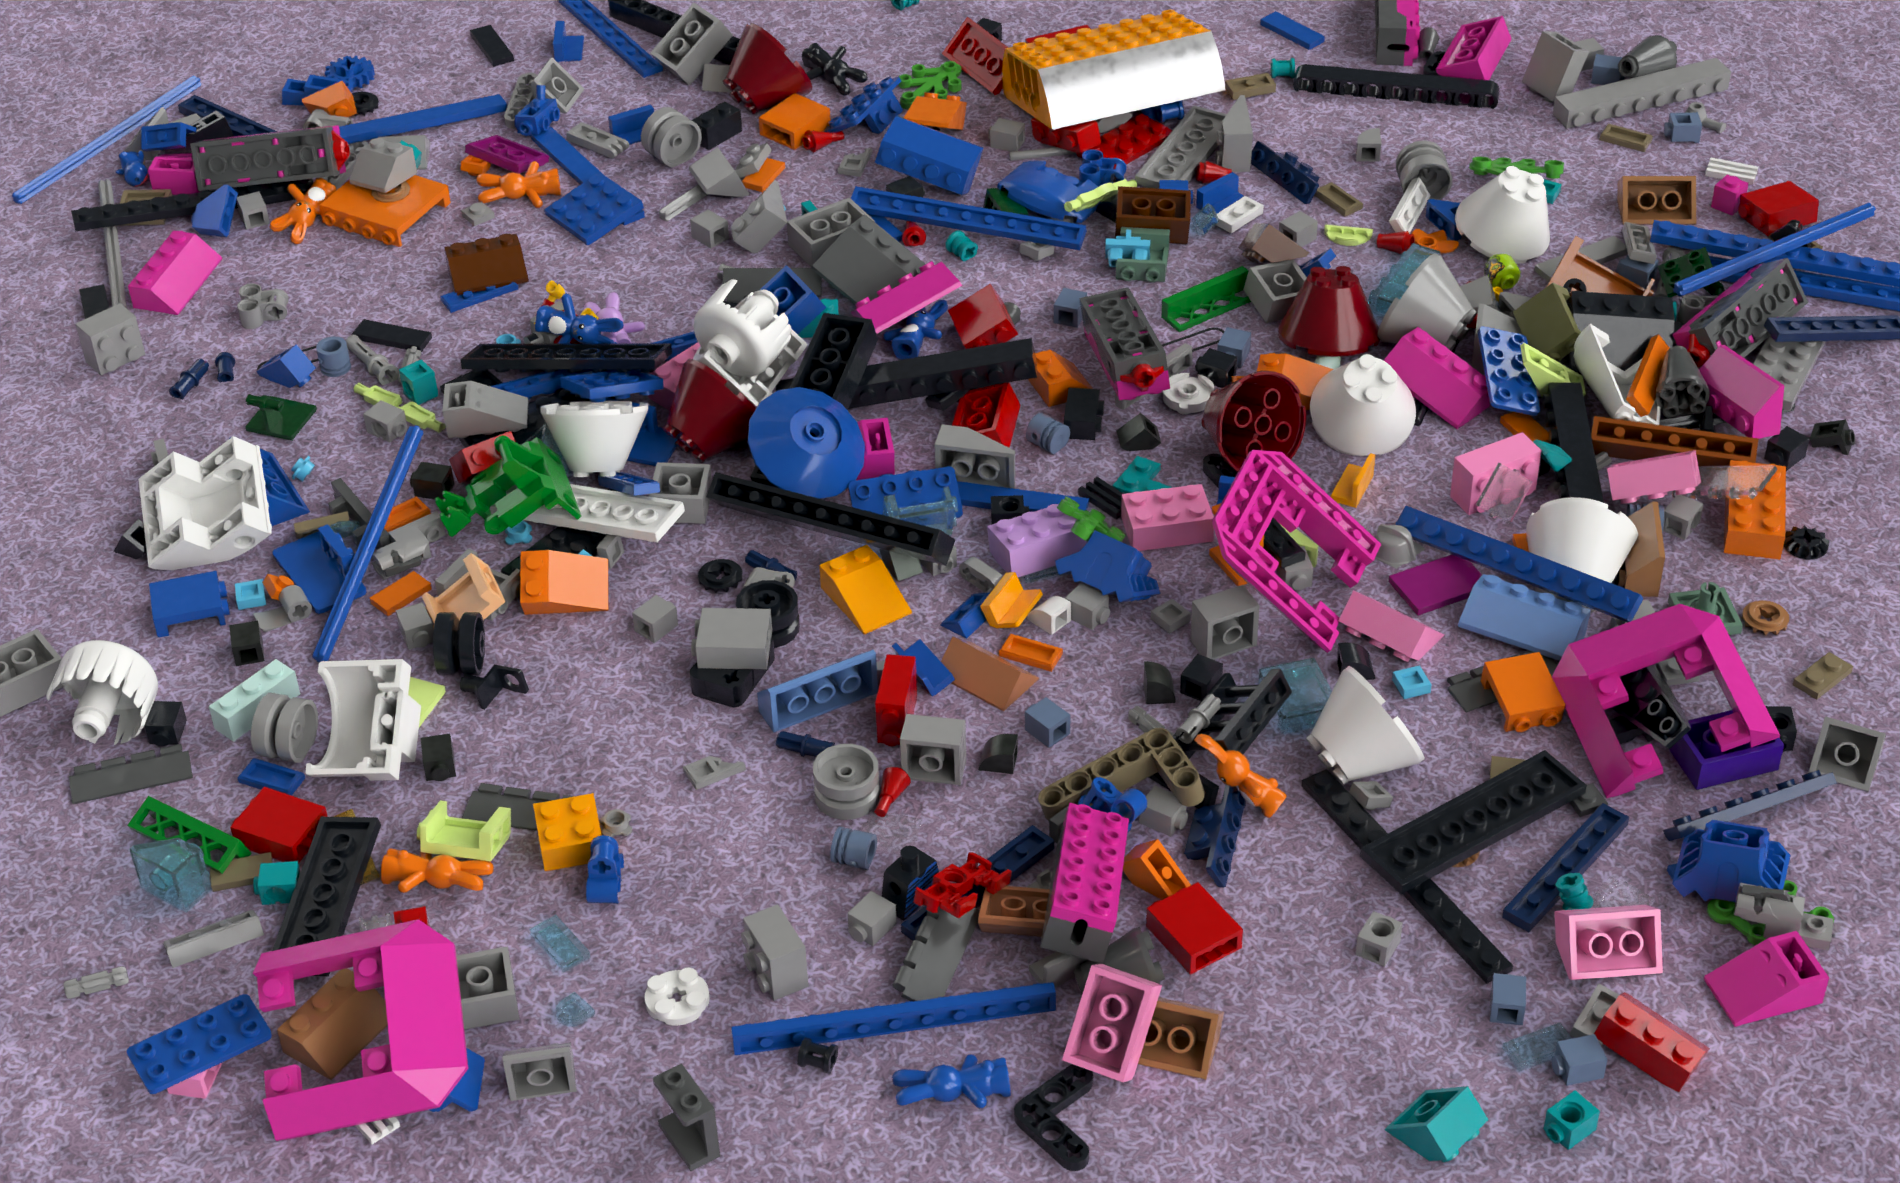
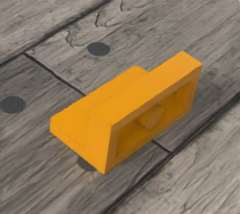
M1370 453L1363 467L1348 463L1331 494V498L1339 504L1356 508L1374 476L1376 455Z
M1006 572L980 607L989 626L994 628H1017L1042 597L1043 593L1041 589L1024 590L1016 573Z

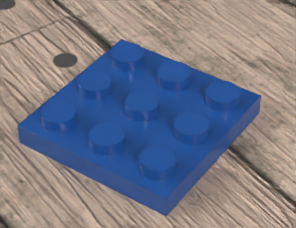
M599 172L544 209L546 216L583 243L590 245L642 210L644 206L639 198Z
M616 369L599 373L591 372L560 377L562 388L569 390L571 394H578L580 398H588L590 402L595 403L606 401V397L615 396L616 399L630 398L632 393L652 395L655 394V390L664 389L663 378L650 373H643L639 369H632L624 373L616 372Z

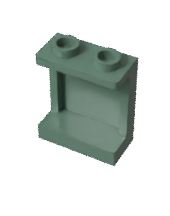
M1121 227L1120 236H1126V229H1130L1131 237H1141V240H1150V260L1118 258L1116 260V279L1165 282L1170 246V230Z

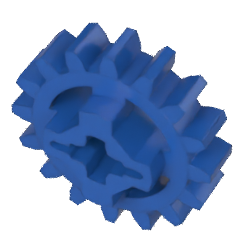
M346 56L343 57V60L337 58L338 62L331 61L330 66H326V71H324L325 77L354 81V87L363 88L362 84L369 85V80H374L375 75L371 60L366 61V57L358 59V56L353 58Z

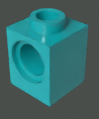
M423 360L416 361L399 369L403 394L411 402L420 405L439 396L435 372Z
M298 861L260 863L259 876L254 877L253 887L255 895H260L262 905L276 904V902H280V904L290 903L301 873Z
M1574 1090L1546 1111L1543 1129L1553 1143H1560L1569 1150L1597 1129L1600 1110Z

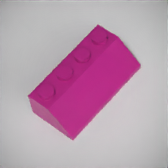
M1503 16L1461 25L1436 68L1437 74L1445 77L1489 80L1511 41V36Z
M173 230L128 285L133 308L179 315L220 263L222 257L196 234Z
M930 261L919 268L921 273L914 277L909 273L898 279L900 284L896 287L891 288L888 285L877 291L878 297L871 301L869 297H866L855 303L857 308L851 311L853 317L872 319L876 334L956 290L962 284L943 262L934 265L933 261Z
M1420 327L1404 335L1383 360L1396 371L1409 388L1413 397L1456 429L1472 420L1490 406L1485 376Z
M1726 345L1719 346L1699 369L1710 392L1709 401L1706 406H1712L1713 413L1747 437L1760 439L1780 434L1785 385Z

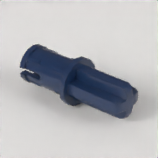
M202 358L197 359L188 370L180 374V379L169 389L170 395L174 398L180 397L183 400L194 386L197 387L199 385V380L208 371L209 363Z
M750 550L745 557V562L753 568L762 567L773 571L788 572L794 576L795 580L797 579V571L782 565L777 558L773 557L770 559L754 550Z
M785 731L778 733L776 738V746L778 748L798 752L802 757L805 755L817 757L826 748L835 745L834 742L811 738L810 734L801 736Z

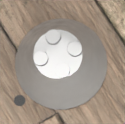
M1434 253L1413 272L1405 283L1409 286L1401 299L1395 297L1387 310L1377 334L1382 342L1397 344L1404 335L1420 327L1452 351L1457 343L1456 340L1458 339L1461 342L1468 334L1469 328L1466 326L1474 320L1478 312L1472 308L1442 256Z

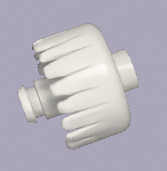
M732 279L722 284L698 310L694 317V333L704 352L709 350L711 352L710 357L720 367L743 377L757 376L768 368L789 343L791 326L788 324V317L783 312L765 328L777 313L779 306L775 295L768 290L754 292L739 309L730 308L729 304L725 305L723 303L724 299L737 283V280Z
M86 641L73 646L63 656L48 689L46 698L49 701L54 689L60 682L67 693L70 692L74 700L78 698L79 704L72 719L73 730L77 736L94 744L98 738L105 734L112 717L120 715L114 745H116L120 739L121 743L130 741L131 738L138 736L142 728H144L158 692V679L149 662L131 648L111 641Z

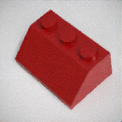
M1010 383L970 390L959 399L952 426L968 427L1010 448L1021 407Z
M1626 992L1617 997L1594 1032L1597 1039L1605 1046L1663 1085L1677 1092L1682 1089L1710 1050V1048Z

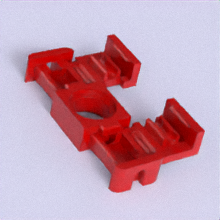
M969 852L967 863L960 867L954 864L949 865L934 875L932 886L926 890L916 887L914 903L919 906H927L926 910L932 913H937L940 906L942 910L959 919L976 906L978 894L973 892L967 897H961L972 889L973 883L977 886L982 885L987 888V892L994 895L1010 884L1012 871L1007 869L999 874L991 870L992 863L976 853Z

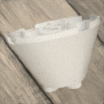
M1514 166L1507 167L1506 171L1466 197L1459 204L1455 214L1456 227L1461 235L1465 234L1471 241L1470 246L1487 257H1492L1496 254H1508L1516 264H1523L1528 259L1540 257L1547 250L1550 243L1547 198L1543 177L1519 170Z
M1365 354L1359 359L1326 374L1316 385L1310 401L1312 425L1319 437L1334 450L1353 456H1368L1370 453L1382 455L1397 449L1409 437L1416 418L1414 398L1407 385L1388 363L1370 354Z
M581 401L570 402V405H558V403L541 406V414L569 470L573 471L574 477H589L594 472H600L601 477H613L617 472L624 469L648 412V403L640 402V406L632 407V401H604L597 403Z
M1351 666L1342 671L1311 734L1306 737V740L1316 752L1321 751L1318 755L1320 761L1328 770L1332 767L1335 768L1332 772L1343 785L1348 781L1420 764L1424 760V755L1409 730L1398 716L1394 719L1390 717L1381 706L1386 702L1383 697Z

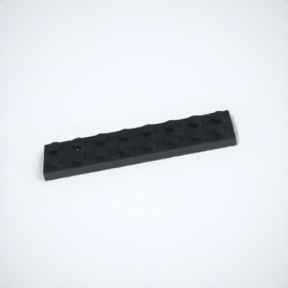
M671 343L479 344L460 360L462 369H471L472 372L495 369L496 372L501 373L511 369H519L520 372L526 373L535 369H543L544 372L550 373L556 372L559 369H567L568 372L575 373L583 369H591L592 372L599 373L607 369H616V372L624 373L632 369H640L643 373L655 371L672 354Z
M1544 750L1362 847L1360 857L1395 890L1403 894L1584 795L1587 785Z

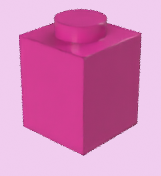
M1726 175L1714 187L1711 207L1733 216L1738 211L1740 205V194L1747 193L1749 183L1740 180L1738 177Z

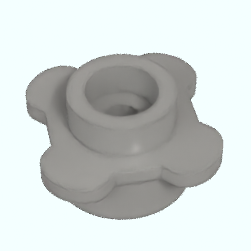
M619 809L608 811L601 818V824L604 825L602 834L610 837L630 835L632 833V827L629 825L631 820L630 814Z

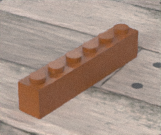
M1594 416L1591 432L1595 455L1607 452L1609 457L1640 460L1696 450L1699 470L1727 474L1730 460L1756 463L1759 440L1758 438Z

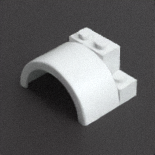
M751 292L748 296H746V297H745L739 304H737L734 308L739 309V308L743 305V303H744L750 296L753 295V292ZM775 314L772 320L765 326V328L779 316ZM791 329L790 341L764 372L752 377L735 375L723 369L710 357L711 352L709 350L704 352L701 346L693 359L705 364L727 380L725 386L736 396L741 392L757 408L762 400L773 394L772 391L790 365L797 361L808 344Z
M403 659L321 661L318 673L323 678L330 697L332 711L331 736L323 759L316 765L307 763L306 774L311 777L365 776L370 781L399 780L400 763L415 762L421 705L408 695L411 666Z

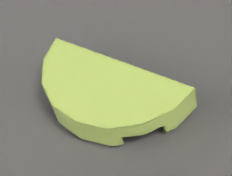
M1327 224L1324 226L1325 235L1330 241L1345 246L1364 244L1373 235V229Z

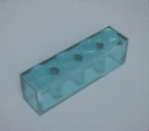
M1414 243L1407 251H1404L1398 263L1392 265L1389 274L1381 279L1377 289L1372 290L1369 295L1368 303L1371 305L1373 314L1384 317L1395 297L1401 299L1409 286L1405 283L1413 272L1432 254L1436 253L1440 256L1441 251Z

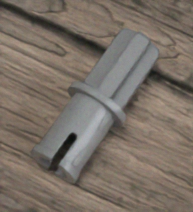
M1210 694L1197 708L1189 711V717L1176 730L1177 736L1184 732L1179 738L1182 742L1191 743L1201 729L1209 726L1210 719L1221 707L1219 697Z

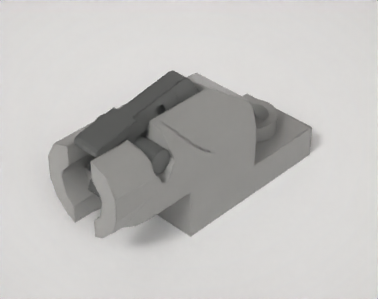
M436 511L388 532L391 544L373 553L372 559L375 562L372 565L374 570L383 580H386L410 568L421 565L422 561L431 558L429 542H435L445 535L444 524L440 519L439 513Z
M1745 883L1739 884L1734 915L1744 920L1765 924L1763 937L1771 938L1797 931L1807 946L1829 951L1833 919L1803 913L1804 897L1790 895L1786 890L1771 889Z

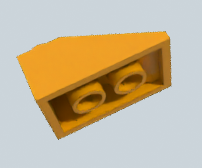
M864 545L819 565L821 589L864 635L912 614V610L883 561L868 545Z

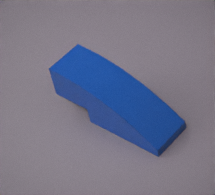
M309 75L307 81L287 79L282 89V105L305 106L302 103L303 98L340 81H343L350 92H352L355 82L317 75Z

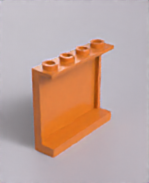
M414 175L406 180L410 186V193L404 199L396 202H382L372 196V189L350 184V180H348L319 205L322 221L328 226L339 227L346 232L363 235L367 239L373 238L382 241L386 245L401 247L400 235L434 205L447 207L451 203L448 185ZM397 188L391 189L386 194L395 193Z

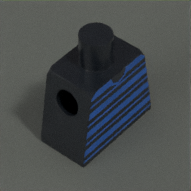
M905 846L900 851V857L885 870L881 897L896 904V917L905 921L921 907L914 903L916 887L926 890L932 886L934 875L939 873L937 861L915 846Z

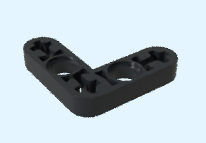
M1074 1064L1066 1067L1021 1099L1015 1105L1014 1120L1021 1130L1062 1167L1070 1171H1079L1088 1165L1089 1147L1055 1116L1088 1093L1093 1087V1071ZM1073 1076L1077 1078H1081L1084 1076V1082H1082L1081 1080H1076L1073 1082ZM1050 1093H1058L1063 1098L1058 1102H1049L1045 1096ZM1034 1111L1035 1119L1030 1115L1023 1117V1112L1032 1113ZM1053 1130L1061 1136L1056 1140H1047L1042 1135L1046 1131ZM1068 1150L1073 1154L1080 1152V1158H1077L1076 1156H1071L1069 1158Z

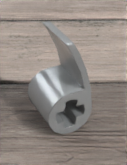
M290 585L280 592L279 601L282 607L253 613L263 632H268L309 617L312 612V606L300 586Z

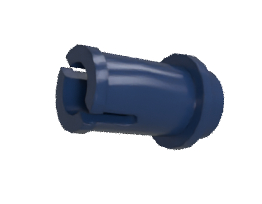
M221 352L215 358L219 382L234 380L233 367L236 361L229 352Z

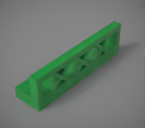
M1241 266L1162 299L1161 318L1178 332H1182L1251 302L1248 296H1235L1236 293L1243 291L1249 270ZM1219 300L1230 301L1225 306L1215 305V302ZM1198 309L1210 310L1209 313L1206 314L1195 313V311ZM1179 317L1190 318L1188 322L1181 325L1174 320Z
M150 796L146 798L127 825L131 830L221 874L224 873L234 857L238 859L252 854L241 840ZM148 813L157 820L156 824L147 827L141 826ZM173 827L179 830L180 834L166 838L164 829ZM191 838L202 841L203 846L190 850L188 849L187 840ZM218 849L224 852V855L217 863L211 860L210 851Z

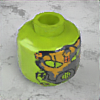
M1508 254L1493 255L1484 266V275H1488L1492 287L1498 286L1502 290L1514 287L1521 276L1520 269Z

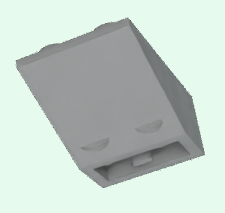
M474 381L445 384L442 412L448 438H465L469 435L477 434L491 435L501 431L516 432L527 428L528 397Z

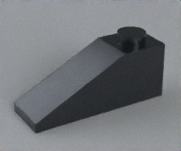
M215 111L190 125L196 127V133L186 134V147L162 151L165 154L192 153L191 143L234 137L226 118L218 111Z

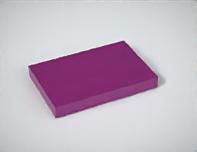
M498 135L465 145V153L515 173L527 171L530 163L533 161L538 162L539 167L549 162L547 154Z
M1451 554L1390 575L1388 582L1417 615H1421L1468 599L1474 584L1482 574L1470 561Z

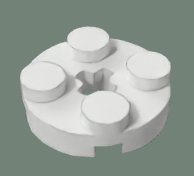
M1190 373L1173 375L1169 377L1170 389L1163 390V401L1169 408L1176 410L1180 414L1203 411L1211 392L1214 390V384L1210 379L1199 374L1198 378L1189 377Z
M693 968L668 971L661 975L652 976L647 982L648 988L645 992L647 1012L655 1020L658 1019L666 1022L668 1025H684L695 1021L709 1004L710 998L707 983L698 976L697 971ZM676 993L683 995L681 997L682 1001L676 1002L671 997Z

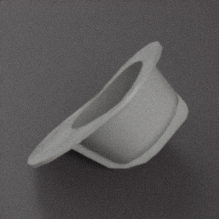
M1380 524L1377 529L1375 538L1381 543L1375 559L1397 569L1403 564L1415 561L1416 555L1425 550L1424 547L1413 541L1411 533L1403 526Z

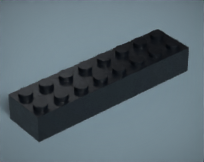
M823 313L790 388L802 387L823 392L841 403L848 410L878 341L872 319ZM755 465L750 476L751 481L778 488L770 483Z

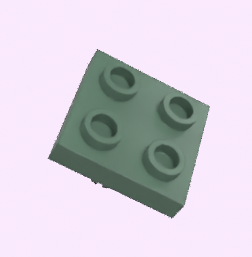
M1704 582L1700 590L1669 593L1668 603L1670 607L1683 604L1717 615L1721 618L1729 635L1741 634L1743 624L1724 587L1719 588L1717 584L1708 582V589H1706L1707 583Z

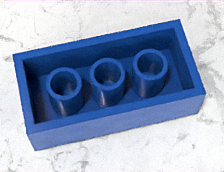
M787 265L760 289L768 290L775 295L779 302L776 315L780 316L784 312L789 319L788 324L797 334L827 308Z

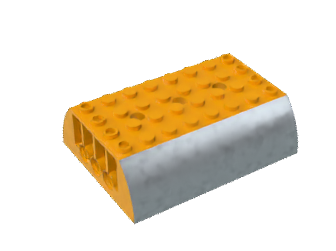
M1164 10L1161 12L1162 14L1155 16L1153 14L1142 15L1141 19L1137 20L1123 19L1119 21V24L1114 25L1110 23L1100 24L1096 29L1081 28L1077 30V33L1073 34L1059 33L1056 34L1055 38H1036L1034 42L1028 44L1026 42H1017L1013 44V47L1005 48L1003 57L1002 80L1005 97L1052 130L1225 91L1222 65L1212 32L1192 19H1188L1184 15L1175 12V10Z

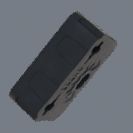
M771 638L767 669L698 668L696 662L689 671L692 694L728 707H739L744 704L775 660L773 639Z

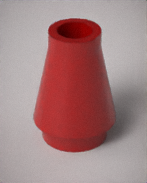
M1205 160V162L1198 163L1196 181H1201L1202 184H1209L1231 173L1232 169Z
M1408 231L1379 234L1377 237V248L1386 249L1401 255H1405V253L1412 254L1414 250L1415 236L1414 234H1409Z

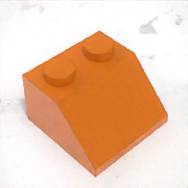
M1052 350L1040 351L1035 354L1037 378L1028 379V381L1048 407L1067 402L1069 388L1093 389L1071 361Z

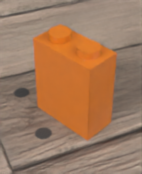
M795 93L759 117L760 135L796 150L803 145L802 138L807 130L822 132L829 126L828 122L831 120L830 108Z

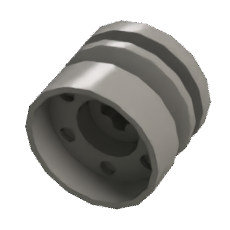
M1426 140L1416 141L1407 145L1399 152L1396 159V171L1403 193H1405L1411 180L1418 177L1429 192V199L1442 200L1449 193L1452 187V175L1445 154L1440 146Z

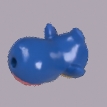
M121 152L119 158L122 168L116 170V173L124 175L125 181L130 186H141L148 179V170L144 165L143 152Z

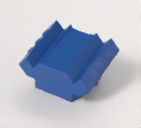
M1094 530L1089 541L1079 552L1055 560L1059 575L1072 574L1074 582H1084L1101 590L1102 595L1117 594L1119 603L1147 600L1150 597L1161 594L1157 580L1147 576L1152 567L1151 562L1146 560L1140 551Z
M1711 820V822L1706 823L1705 830L1697 829L1683 839L1672 884L1683 898L1696 890L1704 901L1711 898L1736 903L1740 883L1783 890L1791 855L1780 842L1769 840L1770 833L1767 831L1768 828Z

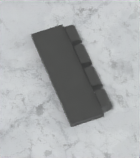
M723 268V284L732 279L737 280V283L726 296L727 301L740 303L751 292L759 291L782 268ZM790 268L817 297H822V277L811 268Z
M1526 651V652L1520 653V655H1525V654H1530V653H1535V652ZM1541 655L1552 676L1558 664L1553 658ZM1484 666L1470 670V674L1463 672L1447 678V682L1451 685L1448 687V691L1465 712L1498 702L1492 688L1484 689L1481 683Z
M177 744L160 748V757H156L155 750L131 754L132 763L126 764L125 756L101 761V770H96L95 762L74 767L75 775L69 776L72 804L191 779L193 775L189 751L182 752V745Z
M481 783L478 791H472L462 819L487 822L499 807L511 808V827L538 831L533 804L560 799V795L557 793L535 791L533 799H529L531 790L506 787L504 795H501L503 791L502 786ZM563 795L562 799H563V798L574 797V796H571V795Z
M940 906L937 913L927 910L928 916L924 917L915 936L916 940L912 942L903 961L904 965L900 967L892 984L896 990L903 992L901 997L909 1001L944 997L976 928L980 910L973 908L959 919L942 910Z

